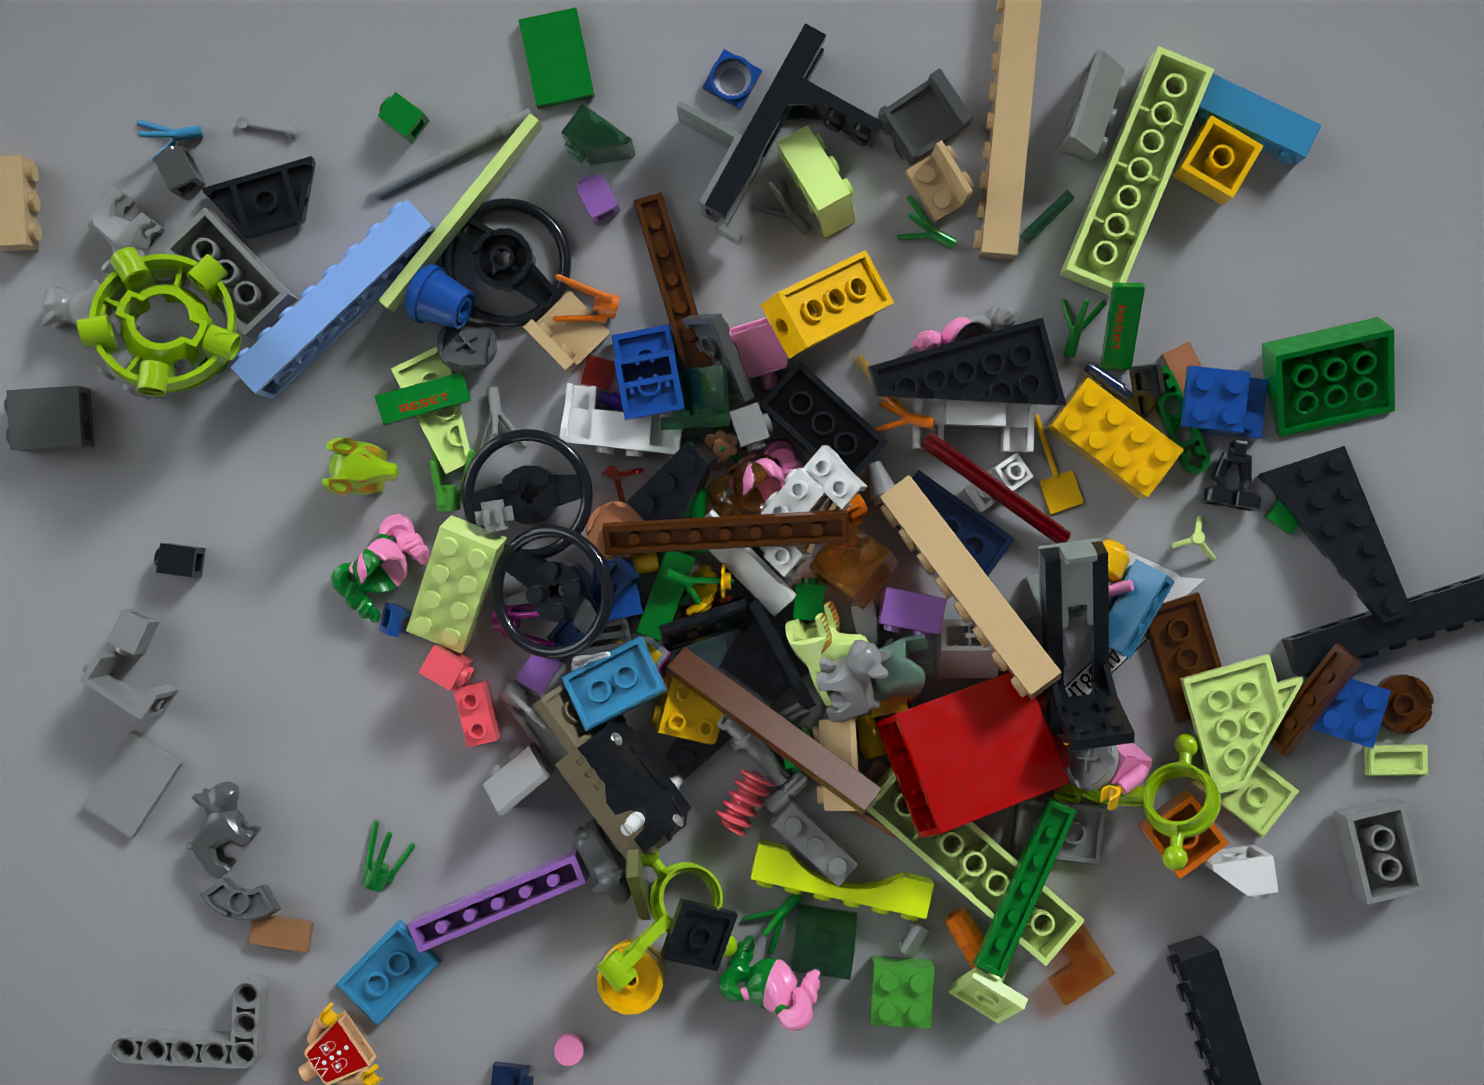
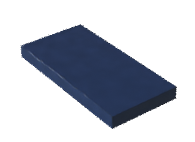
M918 470L912 477L914 482L985 574L989 576L1015 539Z

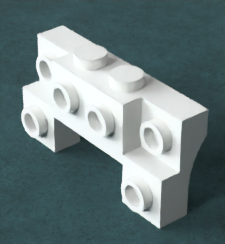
M567 383L560 438L568 444L596 447V453L614 454V449L626 450L625 456L643 458L644 453L674 455L680 449L685 410L626 421L623 412L596 409L597 386L587 387ZM683 396L684 406H686V396Z
M914 398V413L935 418V423L932 430L912 426V449L925 450L921 447V443L929 433L935 434L944 441V427L1001 428L1000 452L1031 453L1034 446V423L1037 405Z
M822 445L804 468L794 469L784 479L786 484L779 492H774L765 503L767 507L761 514L820 511L829 499L841 509H848L852 505L850 501L859 491H864L868 486L847 467L832 448ZM801 545L759 547L765 553L763 557L783 577L791 576L795 572L793 570L794 566L800 559H805L809 555Z

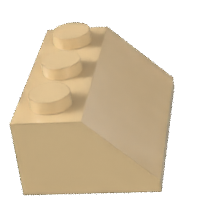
M855 718L836 723L830 722L829 719L819 720V726H813L814 740L858 771ZM817 786L818 804H824V811H857L824 786Z

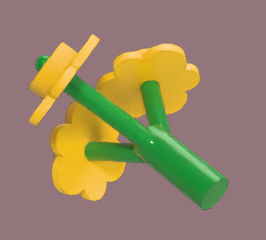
M722 563L721 578L718 577L716 572H712V568L709 565H702L699 571L693 572L692 577L668 567L663 573V579L685 587L695 601L694 604L686 609L688 616L693 613L697 614L707 611L712 607L711 602L718 591L717 584H721V597L725 598L726 590H731V584L734 582V579L731 578V572H726L725 563Z

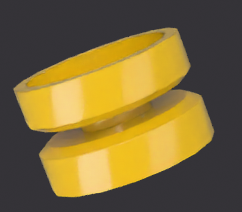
M624 939L614 944L605 953L604 959L616 949L622 953L635 939ZM652 944L647 948L643 957L633 966L638 974L620 991L616 992L602 974L598 973V992L603 1002L613 1011L624 1015L639 1014L650 1009L659 999L664 984L665 963L660 952Z

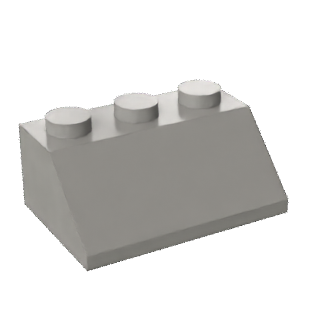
M1097 49L1084 68L1058 152L1092 162L1098 154L1102 155L1105 150L1108 137H1105L1104 134L1107 126H1112L1117 113V109L1113 108L1116 98H1121L1126 85V81L1122 80L1125 69L1102 50Z

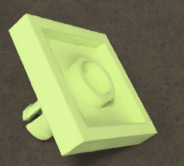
M975 967L953 981L948 990V993L996 1023H1000L1024 1010L1028 1001L1026 997L1003 983L1009 967H1007L1003 978L989 972L986 973L980 968Z

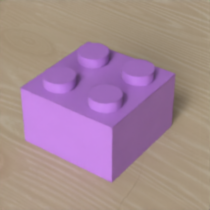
M882 586L876 614L877 622L882 623L881 628L887 631L902 633V628L911 629L910 634H913V636L925 634L926 638L931 639L932 633L940 635L947 599Z

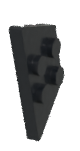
M310 156L204 187L202 190L225 217L235 225L238 231L249 240L305 223L316 162Z

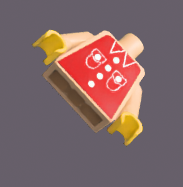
M330 1002L315 1018L307 1036L309 1045L304 1050V1055L308 1061L298 1068L301 1078L305 1082H309L319 1075L325 1085L333 1083L337 1085L379 1084L384 1080V1077H378L375 1074V1070L379 1068L378 1064H374L368 1069L376 1059V1054L347 1011L336 1014L332 1010L334 1003Z

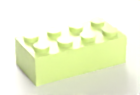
M451 515L439 527L406 631L462 654L473 639L492 583L494 568L503 551L507 537L494 532L486 533L484 528Z

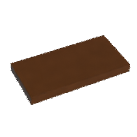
M1199 592L1163 602L1147 629V635L1175 723L1191 719L1180 678L1222 667Z

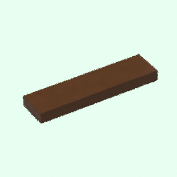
M1335 644L1297 692L1270 744L1281 755L1289 757L1362 663L1342 645Z

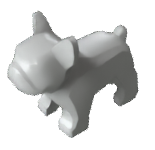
M115 186L110 187L103 194L92 220L87 225L89 228H95L110 243L113 248V254L122 248L134 247L141 257L145 256L153 236L161 234L165 229L143 212L131 222L125 220V209L132 207L135 202ZM110 260L101 268L104 273H112L115 270Z
M97 279L91 283L90 290L85 292L71 293L60 287L48 288L44 293L42 301L46 315L41 324L43 326L52 324L53 328L57 329L65 323L77 325L78 319L88 318L92 300L101 282ZM117 319L116 322L112 323L115 326L116 332L120 333L121 323ZM136 322V328L139 330L141 326Z
M855 640L848 651V656L834 661L820 658L819 665L822 672L817 673L816 677L819 691H833L830 692L832 706L827 708L830 722L846 721L854 716L866 713L870 709L879 708L880 703L874 700L871 678L881 679L889 675L888 671L881 664L892 656L890 651H879L874 643Z

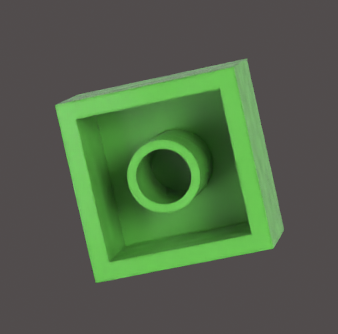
M871 956L868 1007L871 1025L931 1029L934 966L931 959Z

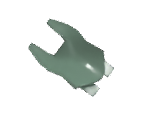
M925 634L903 637L897 641L891 638L882 643L879 651H890L892 656L881 664L888 671L889 675L881 679L871 678L874 700L880 702L893 696L917 697L925 684V675L936 672L935 662L933 658L911 661L908 654L929 648Z

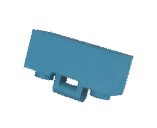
M1137 559L1133 565L1127 567L1123 574V581L1132 580L1134 591L1109 598V648L1131 659L1175 583L1167 574Z

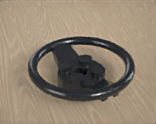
M500 198L483 202L443 251L442 268L448 276L456 280L454 254L460 239L473 254L475 272L487 285L505 292L515 290L538 305L526 313L514 316L490 314L474 305L470 317L482 320L490 326L513 328L524 326L531 319L537 321L542 318L562 298L567 284L557 280L555 286H553L536 267V258L532 247L520 233L511 228L493 230L476 220L488 213L500 210L519 211L536 218L553 236L559 251V274L568 278L571 275V252L565 233L549 213L537 205L524 200ZM501 253L504 256L507 253L510 254V261L507 265L499 266L498 256Z
M520 429L509 431L493 438L475 454L464 476L462 503L467 521L474 525H477L474 512L482 511L480 503L503 499L504 507L512 506L514 520L512 521H517L521 524H538L550 519L557 511L558 506L581 499L578 515L570 528L581 534L591 514L593 487L590 474L583 459L567 442L545 431ZM533 441L546 444L564 455L576 471V474L553 475L549 470L541 466L524 465L513 469L509 474L505 475L501 484L474 492L475 481L484 462L498 449L515 442ZM529 486L532 487V491L537 490L538 497L533 498V503H530L529 499H525L524 496ZM558 539L554 543L541 548L521 550L546 559L564 551L572 543L564 539Z
M544 525L524 531L505 547L494 568L491 595L493 608L500 626L518 647L538 657L562 659L584 651L601 635L609 621L612 610L613 584L609 568L603 556L591 541L572 529L557 525ZM547 537L564 539L579 547L589 557L596 569L601 588L600 607H598L593 599V592L591 593V585L588 580L591 577L582 565L572 560L547 561L523 551L521 548L531 541ZM506 572L528 588L526 599L540 616L553 622L568 620L585 635L571 644L560 647L543 646L525 637L512 622L505 606L503 585ZM559 585H561V586L563 587V588L560 590V591H562V592L564 593L563 596H561V595L559 594V591H558Z

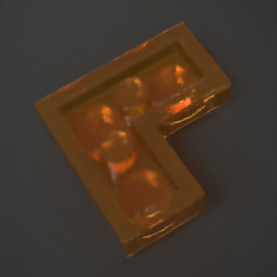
M1082 924L1063 946L1072 962L1047 978L1066 1006L1116 973L1085 925Z

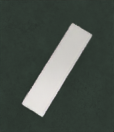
M712 509L705 517L720 516ZM750 547L709 550L721 563H725L726 568L759 599L773 616L777 615L796 597L797 594Z

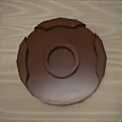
M1396 674L1383 679L1377 685L1378 687L1391 690L1381 722L1385 729L1397 733H1413L1423 728L1431 719L1433 713L1431 709L1432 704H1434L1433 695L1429 687L1419 678L1407 674Z

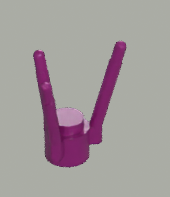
M531 603L506 605L507 612L517 629L520 627L521 619L539 616V613L536 611L519 612L534 609ZM493 610L491 619L493 630L502 631L503 637L509 638L500 626ZM522 633L537 644L548 647L555 646V643Z

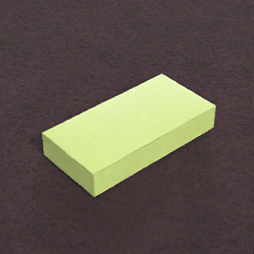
M1424 744L1374 745V748L1364 746L1365 775H1428V746Z

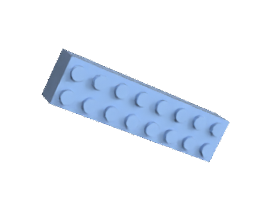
M407 199L403 203H396L389 210V216L381 224H374L367 231V237L359 245H352L345 252V258L338 265L330 266L323 273V279L316 286L312 285L304 290L300 296L301 300L294 307L289 306L283 310L278 317L280 320L272 328L267 327L261 331L256 338L258 341L250 349L245 348L236 355V362L230 368L255 394L271 399L280 394L385 293L436 230Z

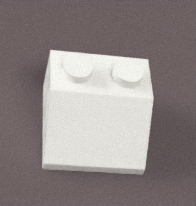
M1254 844L1221 849L1202 863L1248 897L1250 896L1251 899H1266L1270 893L1279 892L1273 855Z

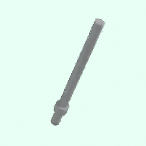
M530 108L509 119L506 116L496 121L497 125L372 187L371 189L375 197L378 199L502 135L507 137L515 132L514 129L520 126L528 114H532Z

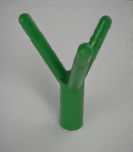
M911 195L908 196L907 200L919 216L917 217L915 214L910 213L909 218L927 232L899 234L897 239H932L952 250L956 245L957 239L934 227Z
M1065 299L1061 300L1069 328L1064 355L1076 356L1081 333L1107 305L1106 300H1102L1084 320L1090 303L1089 299H1085L1075 325L1067 301Z
M791 894L778 908L754 913L742 918L743 922H748L775 915L762 932V936L767 937L775 927L768 950L769 955L774 954L785 917L803 900L800 895Z

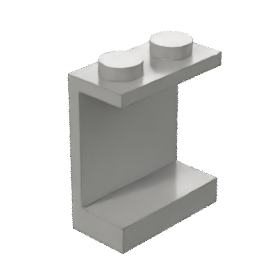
M118 652L93 656L84 665L83 672L85 673L81 677L80 682L140 721L163 715L179 690L168 683L147 688L144 694L140 693L112 675L124 655Z

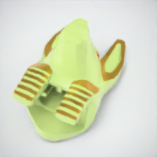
M833 601L827 602L824 605L826 616L824 613L817 614L815 617L816 622L806 624L802 620L795 619L788 621L785 625L789 645L795 655L809 669L816 690L826 706L832 705L830 692L832 691H819L816 677L817 673L822 672L819 665L820 658H827L832 661L838 660L848 655V651L855 640H864L869 643L862 634L839 633L840 620Z

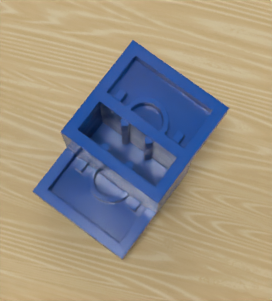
M670 324L611 335L616 358L614 365L625 420L685 410Z
M1187 366L1180 427L1200 429V433L1253 439L1262 438L1268 379L1250 377V372Z

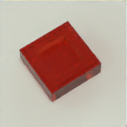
M588 355L581 384L590 387L597 386L598 389L610 392L616 372L614 361Z

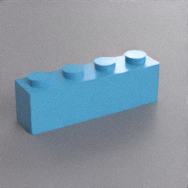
M1212 74L1195 115L1197 117L1196 120L1201 124L1211 115L1262 144V152L1268 151L1277 155V159L1285 164H1298L1305 159L1321 128V124L1216 74Z

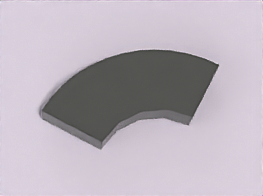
M224 877L200 894L214 911L225 917L237 920L263 919L282 910L270 888L265 884L254 889H244L237 886L229 877Z

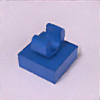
M385 602L379 631L395 637H399L400 632L410 634L406 631L407 627H403L402 622L404 618L411 617L412 612L398 604Z

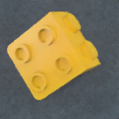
M666 672V675L661 677L668 691L660 695L658 705H654L650 716V722L653 723L652 727L658 733L706 744H714L717 741L720 729L717 723L723 713Z

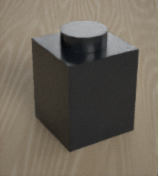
M160 543V547L156 550L154 556V563L157 566L156 573L184 577H202L206 548L174 543Z

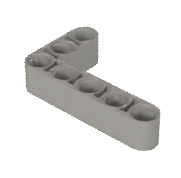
M250 975L234 989L231 1032L131 1028L112 1043L111 1055L114 1060L123 1064L228 1069L250 1068L264 1054L266 1049L268 982L261 975ZM246 986H250L255 990L256 997L248 995ZM245 1016L253 1019L254 1027L249 1026L245 1022ZM125 1041H129L132 1043V1045L134 1046V1051L130 1050L126 1046ZM155 1042H159L163 1046L164 1052L156 1048ZM184 1043L191 1045L194 1053H189L185 1049ZM214 1044L222 1048L223 1055L218 1054L214 1050ZM243 1046L251 1048L253 1056L247 1055L243 1050Z

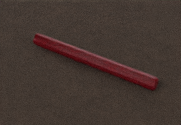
M929 433L925 436L921 447L1054 543H1065L1069 540L1071 533L935 434Z

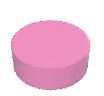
M573 1033L562 1035L554 1047L556 1060L565 1066L577 1064L584 1054V1042L578 1035Z

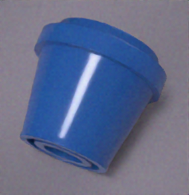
M435 264L421 268L414 275L405 297V308L411 320L418 323L430 322L460 329L466 324L475 304L474 292L448 276L442 267Z

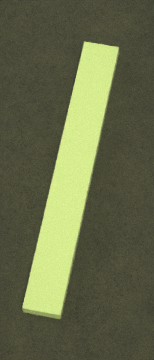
M528 114L381 296L379 302L393 313L405 300L408 286L414 275L421 268L434 264L543 129L540 121L535 116Z

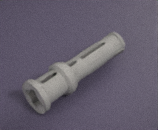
M725 714L721 716L717 726L721 730H726L734 739L733 744L737 748H744L777 786L785 783L787 780L783 775L789 778L791 775L790 771L785 769L764 743Z

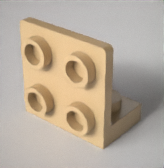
M942 140L936 143L930 156L905 170L906 177L935 223L963 207L973 193L971 189L973 182L967 172L960 171L956 164L958 159L954 150L949 145L945 146Z
M568 291L540 320L535 323L531 319L523 328L570 374L610 335V331L600 322L553 321L554 316L594 315L571 291Z

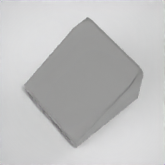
M911 921L898 941L900 951L904 954L917 955L930 935V929L917 921Z

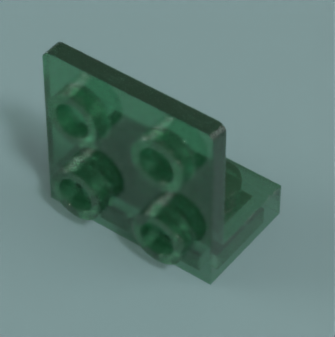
M717 365L680 369L678 373L685 410L672 411V417L660 418V430H687L730 426L727 366Z

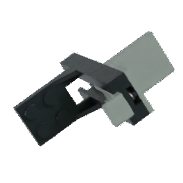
M806 23L743 135L680 100L676 105L679 122L728 148L699 204L701 215L717 223L715 226L716 234L736 245L741 243L742 235L728 228V225L786 121L821 119L825 121L824 125L837 133L840 130L851 136V141L862 147L866 145L873 147L883 123L881 120L809 81L824 54V49L821 47L826 40V34Z
M1100 538L1038 546L1039 574L1027 575L1026 583L1042 618L1043 649L1062 672L1061 679L1044 690L1047 699L1045 721L1050 734H1065L1071 751L1135 743V732L1117 696L1109 665L1108 552ZM1084 615L1087 624L1090 625L1091 694L1069 697L1064 686L1063 629L1068 628L1069 617H1071V621H1078L1079 616Z

